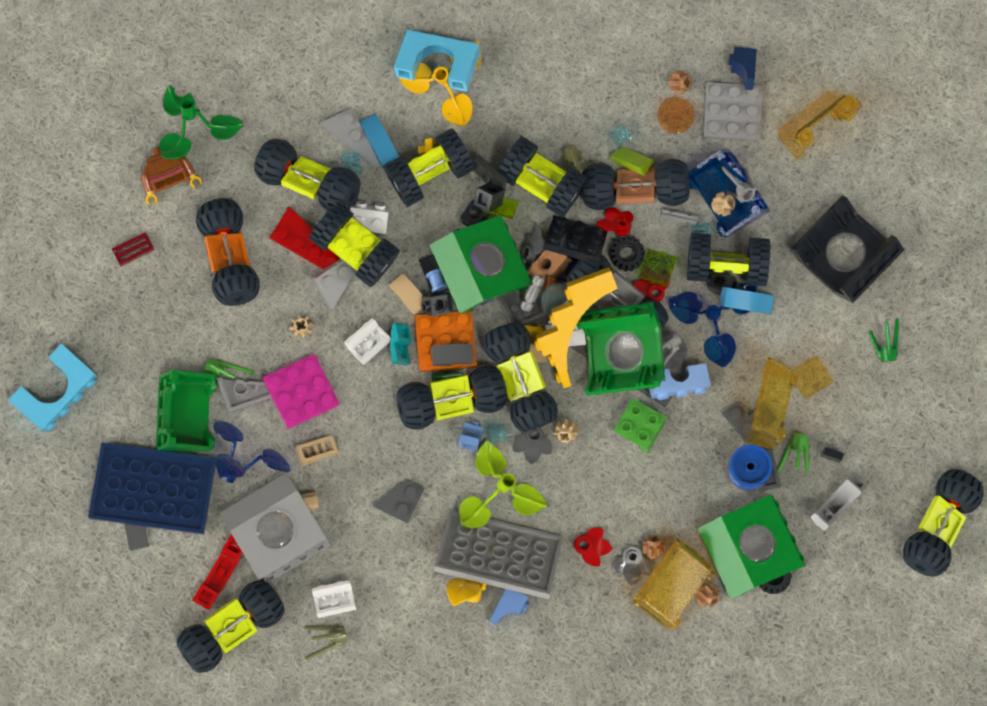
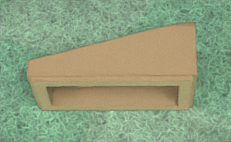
M333 435L297 445L294 449L301 467L339 453ZM330 441L331 451H327L324 442ZM318 444L321 445L323 450V453L321 454L317 446ZM310 447H313L315 456H312ZM302 450H306L308 458L305 459Z

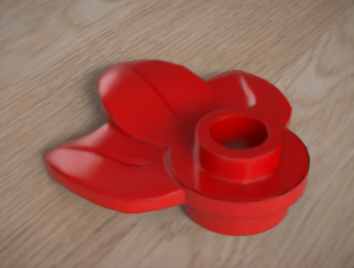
M611 207L605 210L606 218L597 221V225L601 229L615 231V234L618 236H626L632 229L631 223L634 217L630 211L621 212L619 209Z
M652 270L644 277L641 274V281L633 282V286L642 292L647 299L661 302L665 296V290L670 285V276L668 281H664L665 278L663 276L665 275H662L661 272L658 275L660 276L659 278L662 277L663 279L659 281L658 277L653 279L648 275ZM652 291H657L659 295L657 297L652 296Z
M591 528L585 535L578 536L574 541L576 552L582 554L585 563L594 567L600 566V556L612 551V546L602 539L604 530L601 528ZM585 541L587 547L581 548L580 542Z

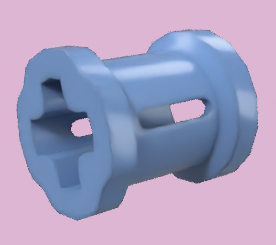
M440 269L426 274V278L430 280L433 288L432 293L448 288L443 280Z

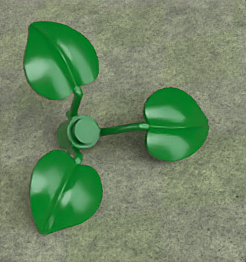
M168 86L163 98V107L168 115L178 116L182 114L181 136L171 133L161 139L159 143L161 156L164 159L175 160L189 153L192 143L191 140L184 138L186 120H193L197 114L206 126L211 128V135L218 140H228L235 136L243 127V122L229 115H216L211 119L210 124L201 114L200 109H196L194 98L190 93L179 97L175 94V88Z

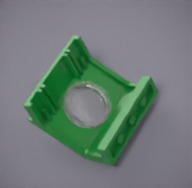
M501 215L453 231L429 245L460 314H468L474 311V307L516 290L526 291L530 284H532V278L525 269L524 260L519 255L516 243L510 236L508 225Z
M653 302L585 311L576 325L578 330H584L587 339L589 377L584 389L586 395H600L660 387L661 381H665L661 324Z
M773 495L766 496L720 516L698 528L730 599L741 596L760 585L806 566L804 556L799 552L796 539L790 533L788 522L782 516L779 503L774 499Z

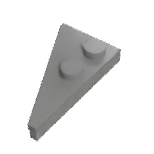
M352 108L319 123L323 129L364 158L369 164L376 168L380 167L377 157Z
M339 259L313 277L329 309L335 307L356 271L342 259Z
M220 377L216 378L229 414L272 399L263 382H244L237 379L235 381Z

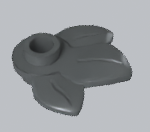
M537 225L532 235L529 233L524 235V247L521 256L528 263H532L543 250L545 239L543 238V230L540 226Z
M542 428L532 429L525 432V434L517 436L513 444V451H524L525 458L530 464L535 463L541 453L550 454L552 449L551 442L544 436ZM532 432L538 433V437L536 439H533L531 437Z
M629 546L623 551V555L615 560L613 572L617 574L623 573L625 580L630 585H634L639 580L641 574L651 575L652 566L649 559L642 556V552L638 547ZM635 553L636 558L630 559L629 555Z

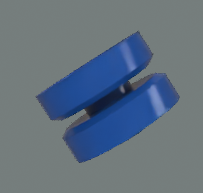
M753 444L744 445L738 448L731 456L727 467L728 477L732 484L739 489L746 491L756 490L762 487L770 477L773 468L772 459L762 447ZM747 465H751V468H754V469H753V470H749V469L747 468Z

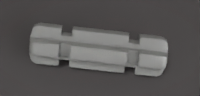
M667 208L662 210V219H671V221L684 224L688 222L689 225L694 226L698 223V215L696 214L688 215L686 212L670 211L671 209Z
M534 275L532 279L533 284H530L524 297L525 301H522L520 305L522 310L531 311L532 302H535L541 289L539 287L545 281L543 277Z

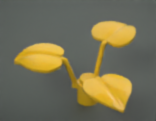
M481 52L475 71L481 64ZM420 63L414 81L399 78L406 89L416 94L427 92L430 89L429 82L435 79L438 84L446 87L452 98L447 99L442 105L444 118L450 123L462 127L466 126L470 121L473 112L470 98L463 93L455 97L448 85V75L451 68L438 67L435 69L432 78H430L432 74L431 69L426 64Z
M454 578L447 583V596L453 607L464 601L476 603L481 600L482 590H486L487 584H481L480 582L468 579L465 581L462 578Z

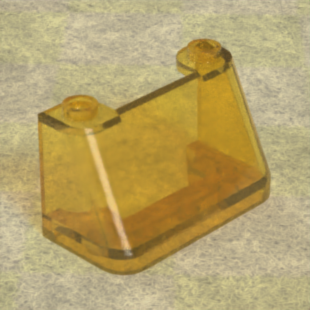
M828 91L779 129L778 138L796 161L799 162L806 156L805 150L814 141V135L810 130L813 126L828 115L835 121L844 119L849 123L857 116L862 104L853 95Z
M676 538L631 605L666 630L670 631L671 628L675 630L682 621L679 619L680 615L705 580L709 582L715 572L712 571L714 567L684 542Z

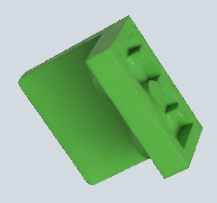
M631 399L614 428V432L640 446L641 451L648 453L666 423V416L635 399Z

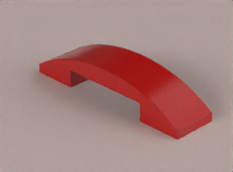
M232 534L222 548L223 551L206 580L201 584L192 601L207 610L211 609L243 556V552Z

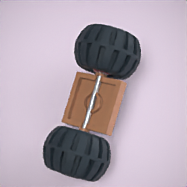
M678 159L664 160L657 165L656 170L655 168H649L644 176L629 169L617 170V182L613 168L603 163L592 164L586 167L582 173L588 177L582 187L583 200L587 207L594 210L608 209L615 204V201H617V204L655 202V188L659 202L668 206H678L689 199L690 182L688 166L685 162Z

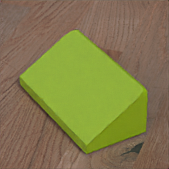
M624 147L611 155L613 163L643 176L654 162L653 159Z

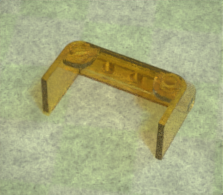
M768 357L761 370L763 377L752 425L745 439L747 444L772 450L776 449L780 440H784L786 429L783 426L792 386H796L798 375L795 374L796 370L777 359Z

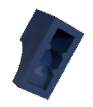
M734 47L733 54H729L728 65H731V73L737 74L743 80L745 90H752L755 80L757 49Z

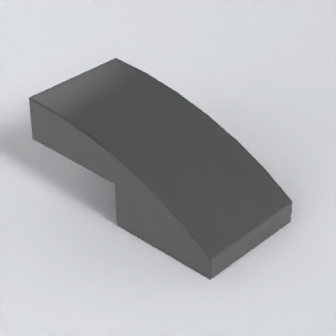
M447 344L431 347L432 366L474 363L472 344Z

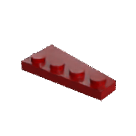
M288 207L269 238L322 270L341 259L329 248L323 251L309 240L313 229L290 207Z

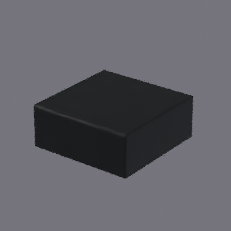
M825 447L821 457L840 463L844 453Z

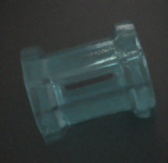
M710 223L699 226L690 224V233L711 234Z

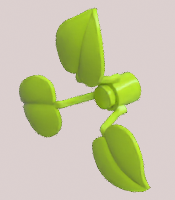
M486 441L479 448L475 458V466L483 476L492 474L493 477L500 478L497 481L498 489L483 504L477 497H467L462 501L459 508L460 522L468 528L482 527L490 520L491 511L485 506L499 492L507 493L511 490L512 496H515L512 501L513 507L521 515H533L547 507L545 499L534 487L528 484H519L516 487L514 475L502 473L506 468V458L489 441Z

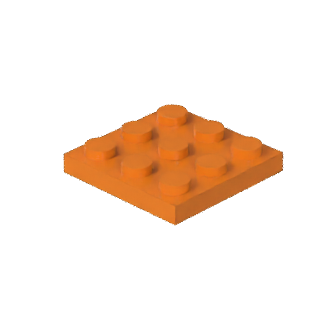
M458 311L433 317L415 315L420 373L477 367L472 312L460 314ZM447 344H472L474 363L432 366L431 347Z

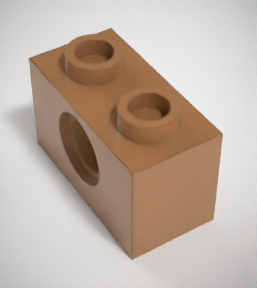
M542 250L541 256L530 264L527 273L532 278L534 275H539L546 281V276L550 275L557 280L573 260L562 254ZM551 261V267L546 269V264Z

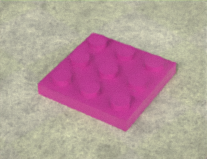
M315 354L262 378L287 430L340 405Z

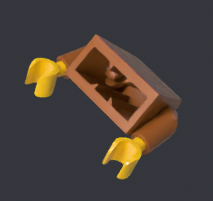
M156 147L152 150L153 156L146 159L147 165L143 169L141 180L144 191L147 192L146 203L150 205V197H154L155 203H158V198L153 194V190L157 193L187 181L188 177L191 179L190 185L192 188L195 189V186L192 184L193 180H198L201 185V179L195 176L191 163L185 157L175 160L164 159L161 156L159 147Z

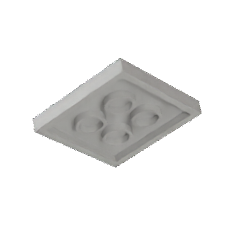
M706 82L703 138L760 141L763 86L753 85L752 90H745L744 84Z

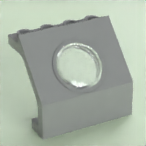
M287 473L220 512L221 517L259 580H264L267 583L272 582L330 546V543Z

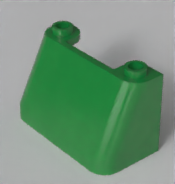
M170 370L160 376L156 427L157 450L210 452L213 450L215 437L212 436V433L208 432L209 396L217 390L218 382L215 380L216 374Z

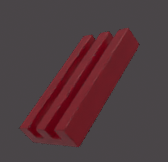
M146 232L112 248L120 267L155 250ZM142 239H145V241H143V242H141V243H139V244H137V245H135V246H133V247H131V248H129V249H127V250H125V251H123V252H121V253L118 254V251H120V250H122V249H124V248H126V247H128V246H130V245H132V244H134V243H136V242H138V241H140V240H142ZM146 245L149 246L148 248L121 260V257L131 252H134Z

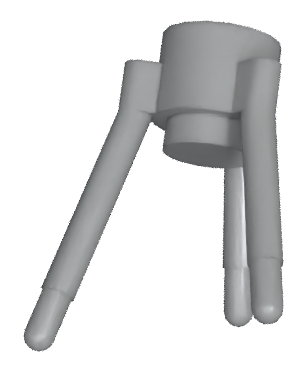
M723 166L722 170L737 186V194L727 191V193L738 199L741 203L752 200L757 188L753 185L748 169L744 168L748 183H739Z
M671 331L669 334L666 332L662 335L663 349L666 348L668 351L672 349L664 359V366L673 354L680 349L678 345L682 343L674 331ZM642 346L637 349L638 352L642 351Z

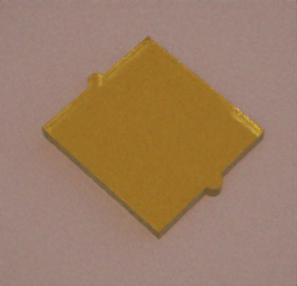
M818 356L789 372L795 382V387L799 388L805 399L834 383L827 372L828 368L824 367Z

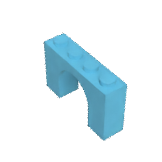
M407 30L394 65L396 77L414 81L419 65L426 56L433 53H444L454 60L448 75L449 87L468 92L480 57L479 44L472 41H461L453 37L446 38L437 34H426L418 30Z
M62 343L48 358L67 377L68 388L65 395L54 403H43L35 399L21 386L8 399L44 433L46 431L50 432L57 424L55 421L60 416L62 418L66 416L70 411L69 407L73 402L75 404L78 403L83 397L82 393L87 388L91 389L97 382L95 380L97 378L96 374Z

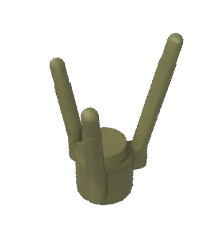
M575 145L569 146L562 151L564 156L561 160L564 171H568L567 163L569 165L575 164L576 169L581 174L582 170L578 162L581 161L585 168L589 166L584 160L581 151H578Z
M339 624L333 626H304V629L331 630L329 634L313 636L311 639L330 638L331 642H335L306 656L305 660L314 658L335 647L343 646L342 642L347 641L344 626L339 627Z

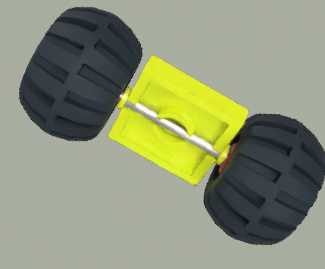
M268 140L263 144L256 156L254 170L260 180L268 185H282L311 199H315L318 195L319 203L327 211L336 202L350 210L360 193V179L351 169L344 167L330 169L303 156H300L297 160L296 150L285 140Z
M516 321L487 332L484 335L483 345L486 354L494 362L510 359L497 365V368L504 377L510 402L524 397L511 405L510 416L518 430L527 432L555 421L558 408L556 401L549 393L540 392L532 395V393L544 389L546 386L533 352L517 357V355L529 350L531 338L527 328L521 322Z
M481 366L471 372L469 378L467 374H464L463 376L429 382L430 389L424 383L409 382L403 385L396 395L401 421L405 427L413 430L428 427L435 419L442 420L474 412L473 405L480 412L494 413L502 409L507 403V389L501 371L493 366Z
M951 469L940 476L936 483V496H934L918 527L922 532L913 534L904 544L903 559L905 563L914 571L925 576L936 577L947 570L952 559L951 547L966 519L963 514L973 512L983 501L984 490L982 483L975 476L963 470Z
M264 580L253 581L247 584L241 591L239 601L234 598L203 620L208 630L200 624L185 628L176 641L177 647L194 671L198 673L208 672L220 663L222 651L226 654L257 632L251 620L260 628L271 627L282 618L285 612L284 605L269 583Z

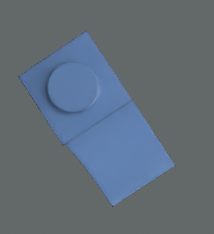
M474 421L464 423L459 438L460 448L478 452L483 433V427L480 426V423Z
M506 589L489 622L496 626L507 615L516 614L519 616L521 612L525 613L530 604L527 602L528 597L520 592Z

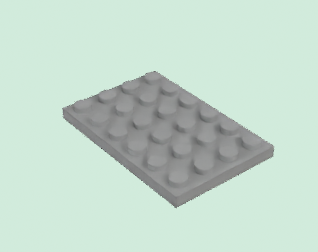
M450 509L433 571L549 599L563 536L490 519L482 527L468 528L461 524L459 511Z

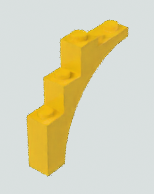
M610 267L567 282L568 289L564 291L568 301H572L551 308L552 315L549 316L552 325H557V327L536 334L537 340L534 343L537 351H542L543 357L549 355L548 358L551 366H556L557 373H555L558 384L562 383L564 389L571 386L567 372V352L576 324L593 303L604 295L618 289Z

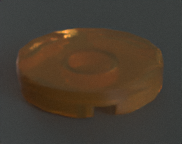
M680 97L668 98L662 102L657 114L659 125L663 130L672 134L684 133L690 129L695 117L692 105L689 101Z

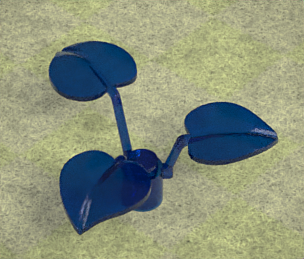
M740 283L736 284L735 289L756 292L757 286ZM685 292L669 298L668 303L671 312L680 322L693 324L698 320V314H706L707 319L714 323L717 336H711L706 340L704 352L709 360L720 367L727 366L735 355L736 343L730 334L720 336L717 322L722 317L721 311L730 308L710 305L706 310L700 311L703 302L699 295L693 292ZM732 308L737 314H747L750 312Z
M225 421L214 422L215 433L223 440L232 441L233 443L230 456L221 453L216 457V469L219 478L228 483H234L237 477H243L245 471L259 460H263V463L272 469L291 472L287 460L280 453L272 449H264L263 455H259L243 467L239 461L233 460L237 441L242 442L244 439L242 432L231 423Z

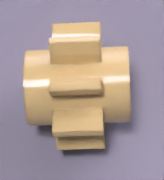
M721 192L713 198L711 206L715 213L718 215L722 214L724 217L731 214V211L734 210L735 200L729 193Z
M298 315L296 321L291 320L294 326L289 329L290 331H295V338L300 335L304 340L307 333L312 335L309 328L314 326L313 323H307L309 321L308 316L303 319ZM304 323L305 329L299 330L297 325H303Z
M565 419L562 423L560 421L557 422L554 434L557 435L559 441L568 443L571 439L576 440L579 427H576L574 421Z

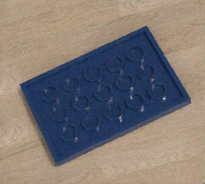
M102 442L88 518L91 520L205 535L217 458Z

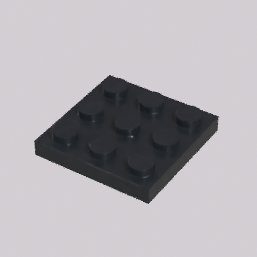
M553 215L543 250L580 260L594 259L599 262L608 231L601 229L599 226L585 224L582 221H573L566 217L562 218Z

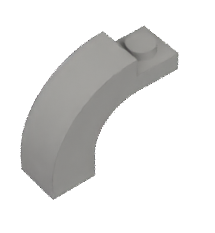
M853 472L810 518L818 527L825 531L868 485Z

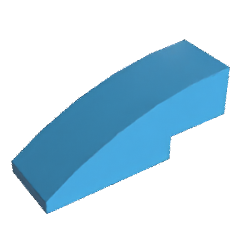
M376 114L359 121L382 169H384V165L399 158Z
M722 287L719 306L771 314L774 295Z

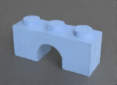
M706 364L687 366L683 372L685 377L683 382L675 381L671 377L670 370L665 369V381H661L660 387L649 388L651 399L665 400L669 396L681 398L690 393L695 395L706 393L711 386Z

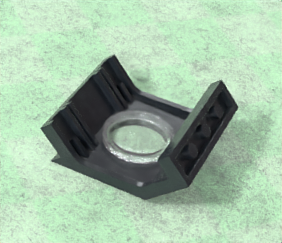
M843 195L791 247L797 256V260L835 295L851 303H854L905 250L897 237L893 235L889 238L884 237L862 218L849 199ZM842 238L853 240L857 248L855 256L850 262L844 265H837L830 256V247L835 241Z

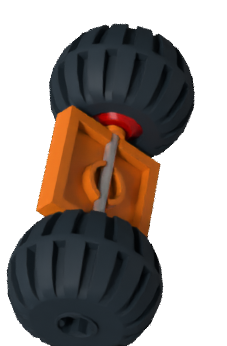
M228 198L208 201L198 209L196 224L201 234L205 237L204 241L212 273H216L212 281V291L216 299L223 305L239 306L246 304L258 295L260 282L258 275L250 267L243 234L238 233L243 225V212L235 201Z

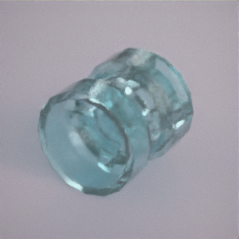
M349 153L341 156L344 168L351 169L353 172H356V175L362 174V168L359 166L360 154Z

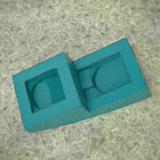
M395 322L392 325L390 338L392 364L405 366L411 363L407 345L412 343L409 325Z

